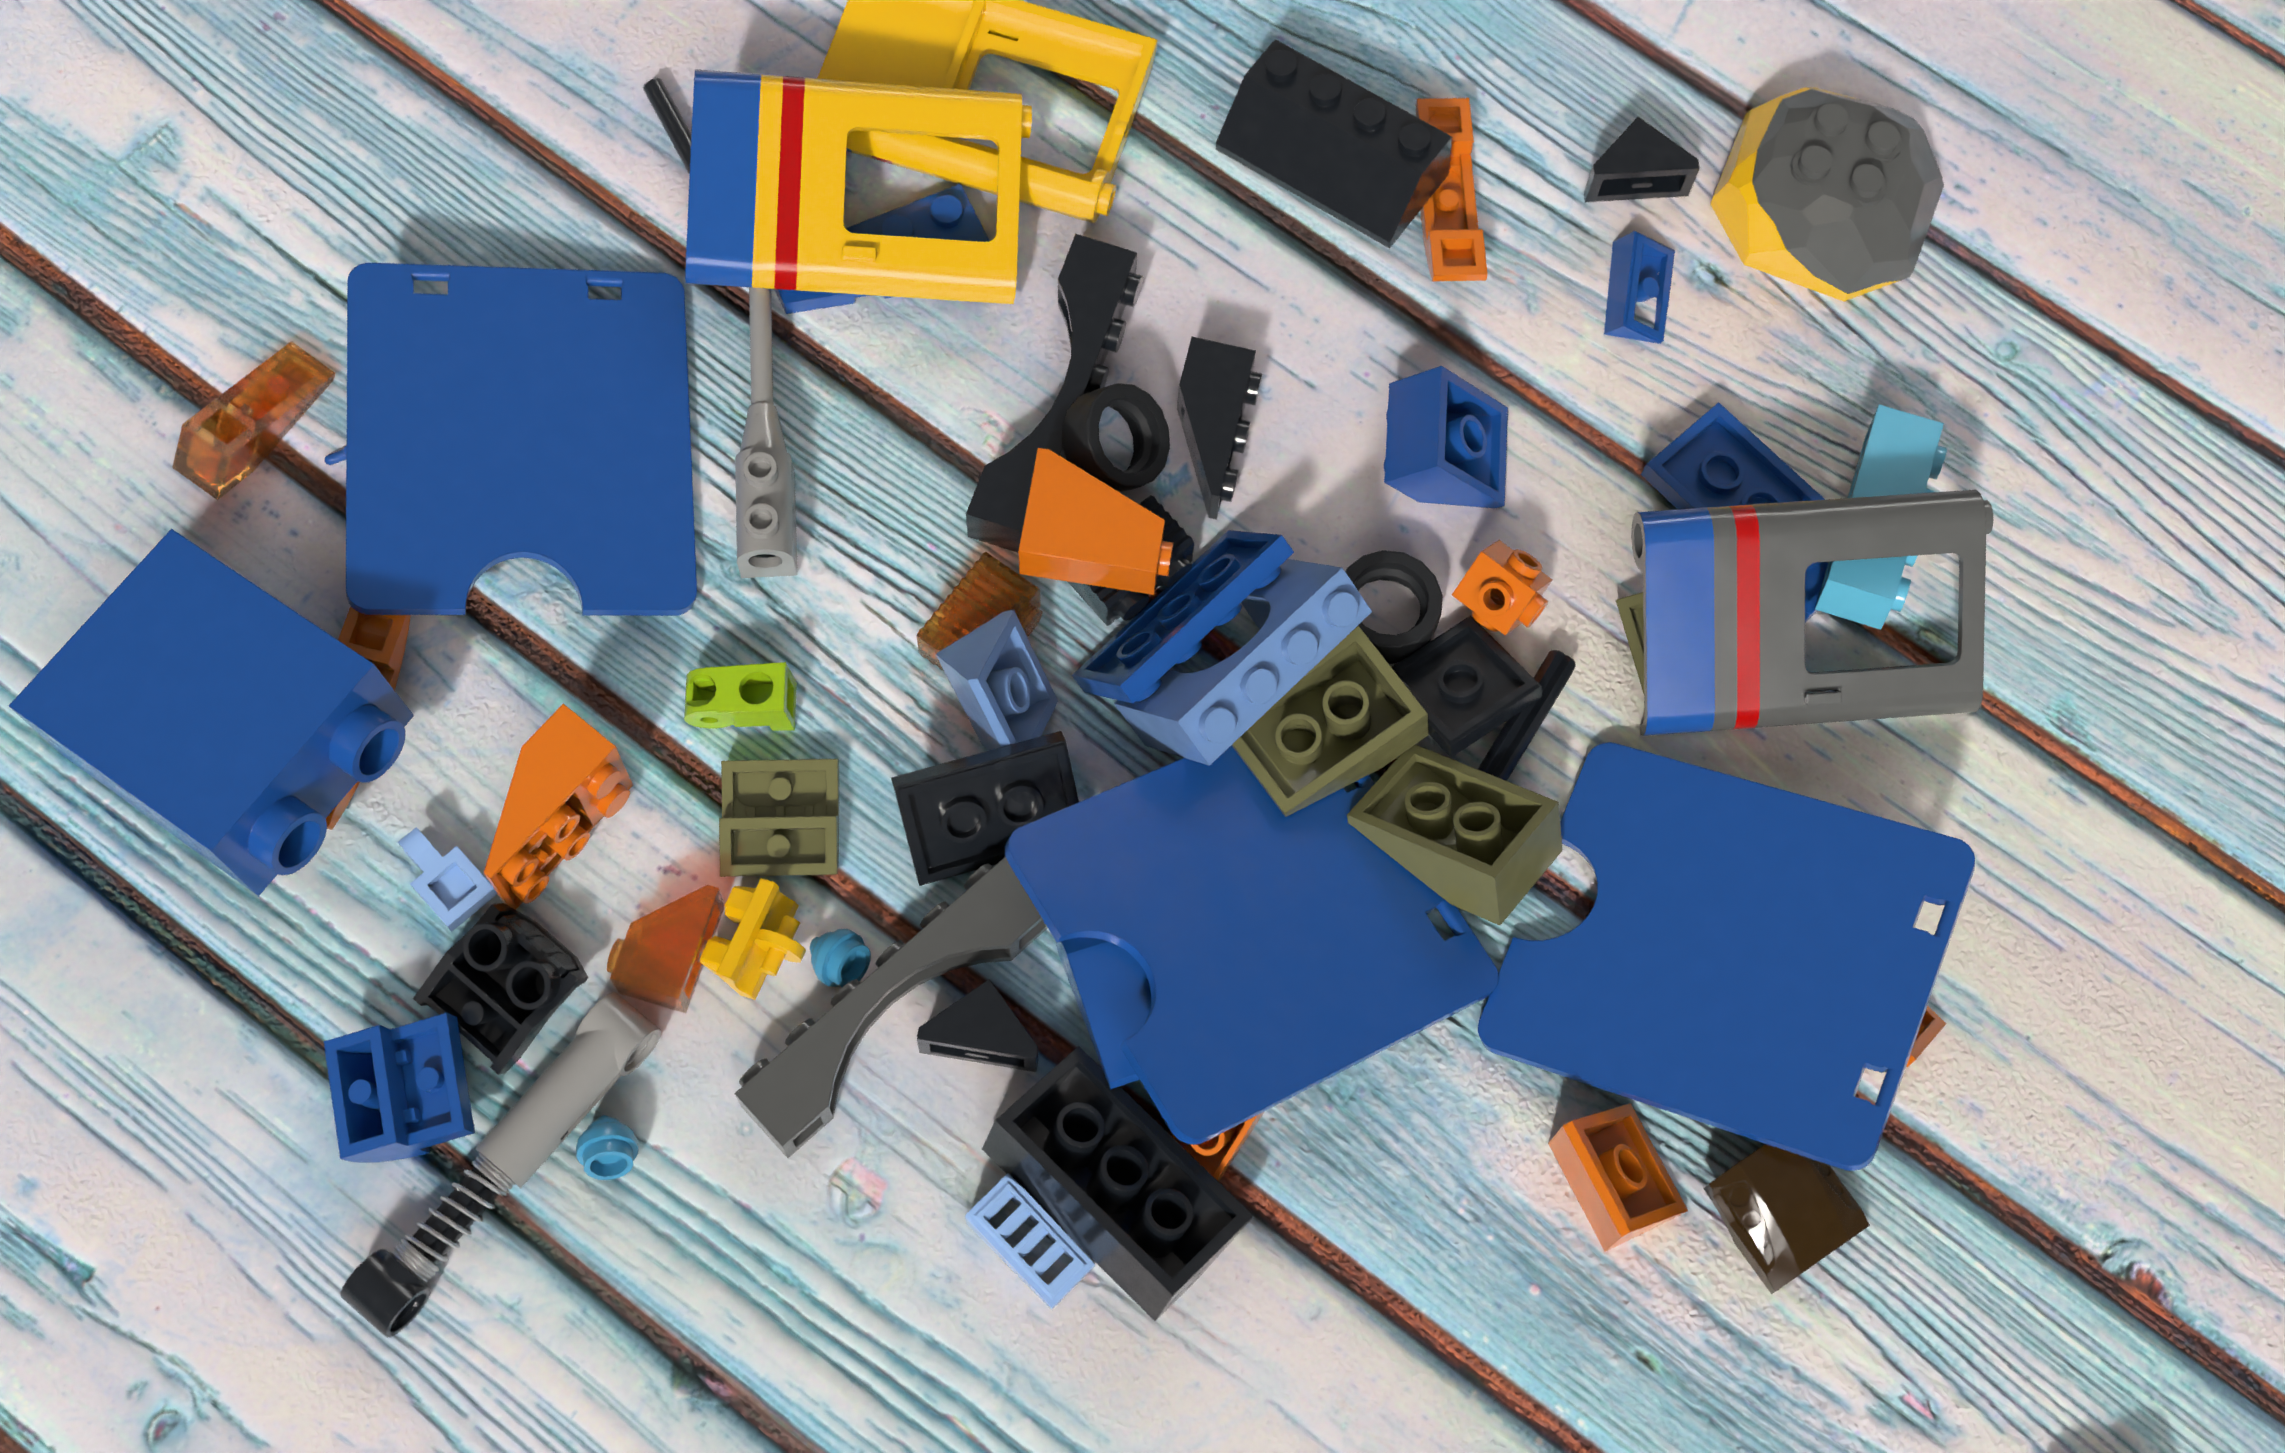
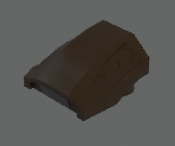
M1768 1144L1760 1147L1703 1188L1721 1215L1735 1245L1771 1294L1870 1226L1863 1210L1830 1165Z

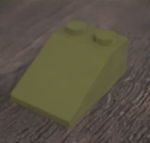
M1358 626L1232 744V747L1283 815L1287 817L1383 768L1427 737L1428 714Z
M1414 745L1401 754L1347 814L1348 823L1448 903L1499 926L1563 850L1558 801L1418 745Z

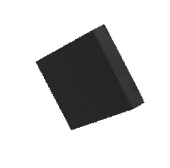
M1062 731L891 777L919 886L978 870L987 863H990L992 866L998 864L1006 857V843L1017 828L1079 802L1067 744Z

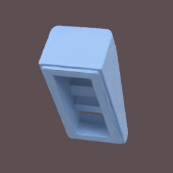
M1009 1173L965 1216L966 1224L1051 1310L1095 1267L1093 1261ZM1012 1200L1018 1208L995 1230L989 1224V1221ZM1030 1218L1036 1226L1012 1248L1006 1240ZM1047 1236L1054 1244L1030 1267L1023 1258ZM1064 1253L1072 1262L1047 1285L1040 1276Z

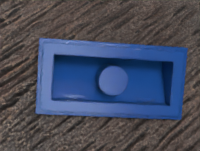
M1636 231L1613 242L1604 335L1658 344L1664 341L1675 250ZM1655 297L1657 301L1653 329L1634 320L1636 302H1645Z

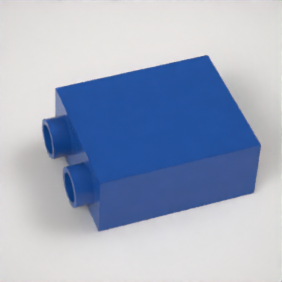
M170 529L9 704V707L61 755L258 897L277 874H293L311 861L325 839L327 816L358 781L361 783L371 782L389 770L404 746L406 736L404 727L414 716L373 663L173 529Z

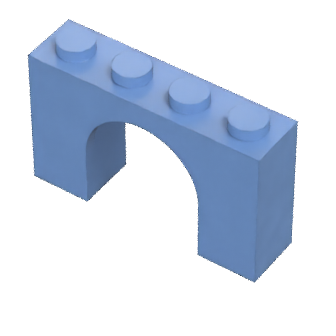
M1287 559L1280 565L1281 573L1273 582L1263 588L1255 589L1241 602L1260 629L1247 644L1220 663L1198 672L1180 673L1168 670L1160 678L1162 680L1160 687L1151 696L1134 703L1117 700L1114 703L1145 746L1210 766L1372 613L1342 567Z

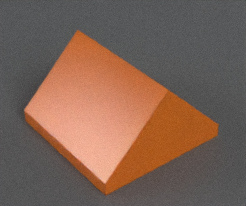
M1631 1103L1571 1120L1563 1125L1548 1143L1605 1252L1688 1211Z

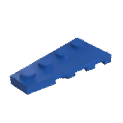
M961 183L846 228L849 232L858 234L990 242ZM774 289L786 314L854 304L856 298L870 296Z

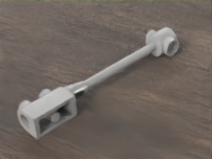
M749 287L751 405L748 408L740 452L735 457L737 564L741 578L797 575L795 472L792 458L786 449L777 409L773 405L771 289ZM761 554L776 555L768 558L756 557V555Z

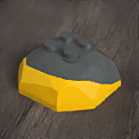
M1804 87L1779 96L1745 114L1710 205L1743 265L1838 300L1847 301L1911 276L1940 199L1944 183L1924 129L1914 118L1887 106L1816 87Z

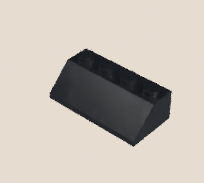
M1275 39L1244 75L1215 145L1217 151L1384 246L1391 248L1449 175L1452 136Z
M1079 1046L995 1120L982 1147V1150L1006 1174L1009 1173L1062 1230L1154 1321L1196 1282L1253 1218V1215L1120 1086L1110 1089L1103 1069Z

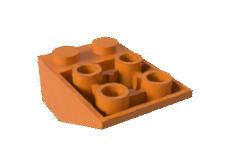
M562 704L521 747L484 870L485 876L503 903L515 910L523 902L525 904L531 903L544 891L549 882L548 875L563 859L566 861L571 860L583 850L590 838L589 832L604 816L606 818L612 817L625 805L630 795L629 789L633 786L616 746L565 704Z

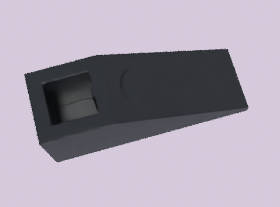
M1192 336L1179 383L1177 411L1208 518L1217 520L1221 500L1232 502L1239 470L1230 468L1233 452L1244 453L1251 421L1243 420L1242 416L1245 404L1256 405L1263 374L1253 371L1255 350Z

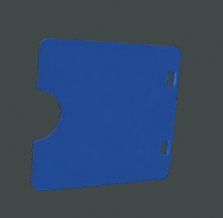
M363 263L353 268L347 280L346 597L350 606L357 612L366 615H465L469 593L475 582L485 571L506 560L530 558L552 565L568 578L578 594L582 616H678L688 612L696 600L697 577L685 293L682 283L675 276L660 272ZM414 281L448 282V294L414 293ZM588 286L621 287V300L588 299Z
M1607 742L1595 746L1586 757L1560 821L1562 844L1572 848L1584 857L1596 875L1597 897L1595 904L1586 919L1564 935L1546 940H1525L1513 937L1498 973V985L1489 995L1478 1023V1034L1487 1050L1497 1055L1843 1170L1856 1171L1865 1168L1873 1161L1968 891L1975 870V855L1972 848L1966 842L1954 837L1621 744ZM1924 901L1939 906L1945 905L1934 935L1928 931L1915 928ZM1865 1068L1880 1073L1886 1072L1875 1105L1867 1100L1855 1097Z
M1231 745L1210 766L1182 758L1019 827L1011 834L1005 846L1006 859L1057 943L1080 937L1105 940L1127 951L1143 968L1151 989L1150 1012L1143 1027L1134 1035L1124 1040L1120 1048L1171 1132L1180 1141L1192 1145L1204 1143L1485 999L1497 987L1499 982L1498 970L1458 908L1444 900L1348 823L1347 814L1375 784L1370 775L1355 781L1354 784L1357 788L1350 792H1346L1342 788L1285 817ZM1435 908H1437L1455 935L1445 941L1427 916Z

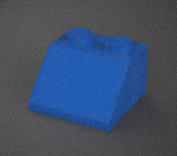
M1443 366L1389 383L1384 483L1420 503L1494 509L1505 506L1508 407Z

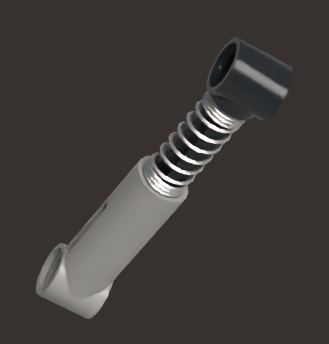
M612 992L603 997L584 1017L577 1029L574 1040L475 1148L479 1152V1157H475V1161H472L473 1170H464V1180L460 1184L452 1183L454 1191L448 1197L440 1196L442 1204L436 1210L429 1209L430 1217L425 1223L417 1222L418 1230L413 1236L405 1235V1239H401V1243H398V1247H394V1251H391V1254L386 1249H380L366 1258L345 1282L340 1293L341 1298L386 1338L392 1337L403 1330L418 1315L428 1301L431 1290L425 1283H428V1279H432V1275L439 1271L436 1264L440 1260L448 1261L446 1253L452 1247L460 1248L458 1240L463 1234H472L470 1226L475 1221L483 1222L481 1214L487 1208H495L493 1201L498 1195L506 1196V1193H509V1189H512V1186L515 1184L522 1188L621 1076H626L633 1072L645 1061L657 1045L661 1037V1029L617 993Z

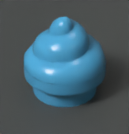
M837 929L834 932H827L820 937L813 938L810 943L811 964L817 978L829 987H843L854 979L860 981L868 970L871 960L870 950L864 945L862 937L849 929Z
M602 1115L595 1122L591 1123L578 1138L576 1145L577 1160L584 1166L585 1173L594 1179H617L629 1173L633 1168V1161L638 1155V1140L635 1137L634 1131L627 1125L621 1124L615 1118Z

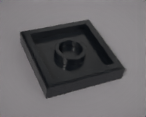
M1471 615L1391 667L1427 712L1428 734L1451 758L1542 698V686Z

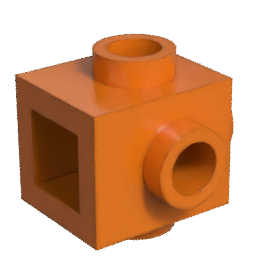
M1498 540L1480 552L1452 593V596L1472 610V617L1481 626L1490 631H1500L1502 634L1507 635L1520 624L1529 628L1536 621L1549 602L1542 595L1553 579L1541 571L1542 565L1532 555L1519 549L1513 550L1501 540Z

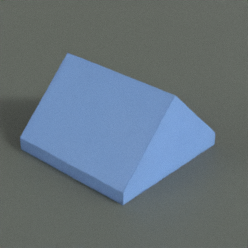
M1014 610L1002 612L936 654L981 744L988 751L1042 735L1058 699Z

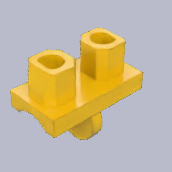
M760 878L756 888L734 886L725 903V915L732 922L739 924L732 940L718 936L708 939L700 956V962L707 969L719 976L740 996L756 1000L767 974L771 976L777 975L783 959L800 963L806 952V949L801 944L793 940L800 925V922L793 918L799 905L782 894L779 890L780 886L776 882Z

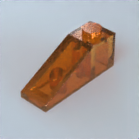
M291 341L182 424L172 468L216 500H219L254 472L333 382L336 373Z

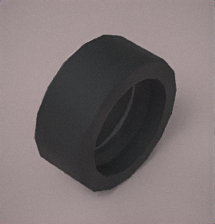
M1116 383L1079 396L1067 410L1062 427L1063 451L1067 461L1116 491L1124 492L1140 488L1154 481L1165 468L1170 451L1169 427L1160 406L1149 393L1131 384ZM1106 407H1111L1120 413L1128 423L1133 437V456L1130 466L1125 471L1113 466L1105 456L1099 441V422L1102 412Z
M1382 550L1363 555L1347 567L1345 572L1358 591L1370 582L1378 580L1395 581L1409 588L1419 600L1420 617L1415 626L1407 632L1397 635L1381 634L1366 627L1362 622L1358 625L1388 664L1400 662L1430 642L1441 617L1443 595L1436 576L1422 561L1404 552Z

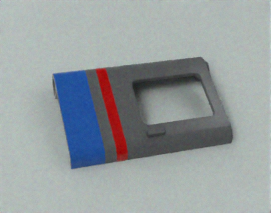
M1977 490L1636 512L1632 521V550L1638 569L1643 572L1645 712L1644 722L1641 724V735L1977 712L1980 709L1983 698L1986 534L1991 533L1994 520L1990 502L1983 500L1981 493ZM1955 553L1958 556V652L1954 660L1938 664L1808 672L1806 670L1805 572L1809 565L1816 562ZM1835 690V692L1807 693L1805 695V692Z

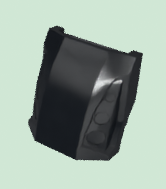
M498 903L491 904L478 922L445 953L413 999L420 1006H429L439 1015L448 1013L457 1017L459 1033L488 1057L493 1063L490 1068L498 1075L505 1074L521 1058L558 1007L578 986L585 983L589 977L578 957L540 924L506 904Z

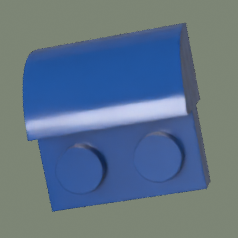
M443 1013L393 1029L377 1025L324 1041L341 1160L374 1163L416 1157L430 1153V1146L475 1133L457 1017Z

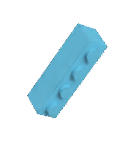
M1879 404L1866 433L1847 498L1935 492L1926 487L1929 478L1937 480L1947 453L1946 447L1938 445L1944 423ZM1917 556L1828 562L1815 610L1881 630L1890 610L1901 612L1911 579L1902 577L1905 565L1913 567Z

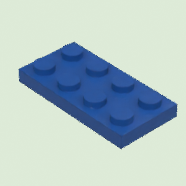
M1719 402L1650 460L1641 473V476L1677 509L1825 500ZM1828 562L1812 563L1806 569L1805 622L1818 612V610H1815Z
M1228 530L1192 563V568L1169 588L1166 587L1071 676L1084 693L1128 703L1139 702L1148 698L1160 687L1162 683L1160 678L1175 664L1187 661L1200 650L1202 646L1200 640L1215 626L1226 624L1241 611V602L1255 589L1267 586L1279 576L1282 570L1280 565L1294 551L1285 538L1279 534Z

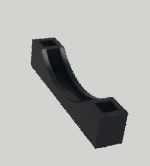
M1075 233L1058 277V307L1067 327L1071 347V358L1064 384L1050 411L1034 431L1008 453L984 466L966 512L968 537L1019 553L1038 448L1049 449L1066 459L1063 451L1062 427L1067 410L1079 396L1105 387L1109 367L1103 366L1108 351L1118 352L1126 328V321L1121 320L1126 305L1131 307L1136 305L1142 288L1143 276L1136 274L1137 252Z

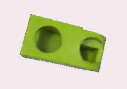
M786 662L705 667L692 670L686 675L684 721L689 725L707 729L725 728L734 725L735 727L770 726L772 731H795L797 682Z

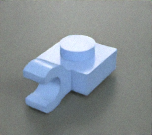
M417 827L398 841L404 852L423 872L410 885L451 932L497 895L493 886L458 846L442 857Z

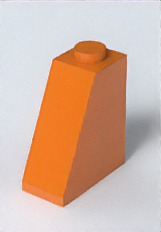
M1038 448L1018 551L1019 574L1154 595L1157 575H1169L1173 542L1163 541L1164 519L1053 451Z

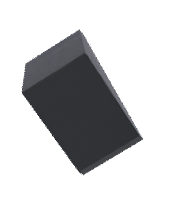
M1637 117L1593 165L1584 190L1585 202L1689 196L1700 169L1699 161L1695 156L1643 119Z
M990 980L978 986L921 1025L918 1029L917 1044L919 1053L1037 1072L1038 1046Z

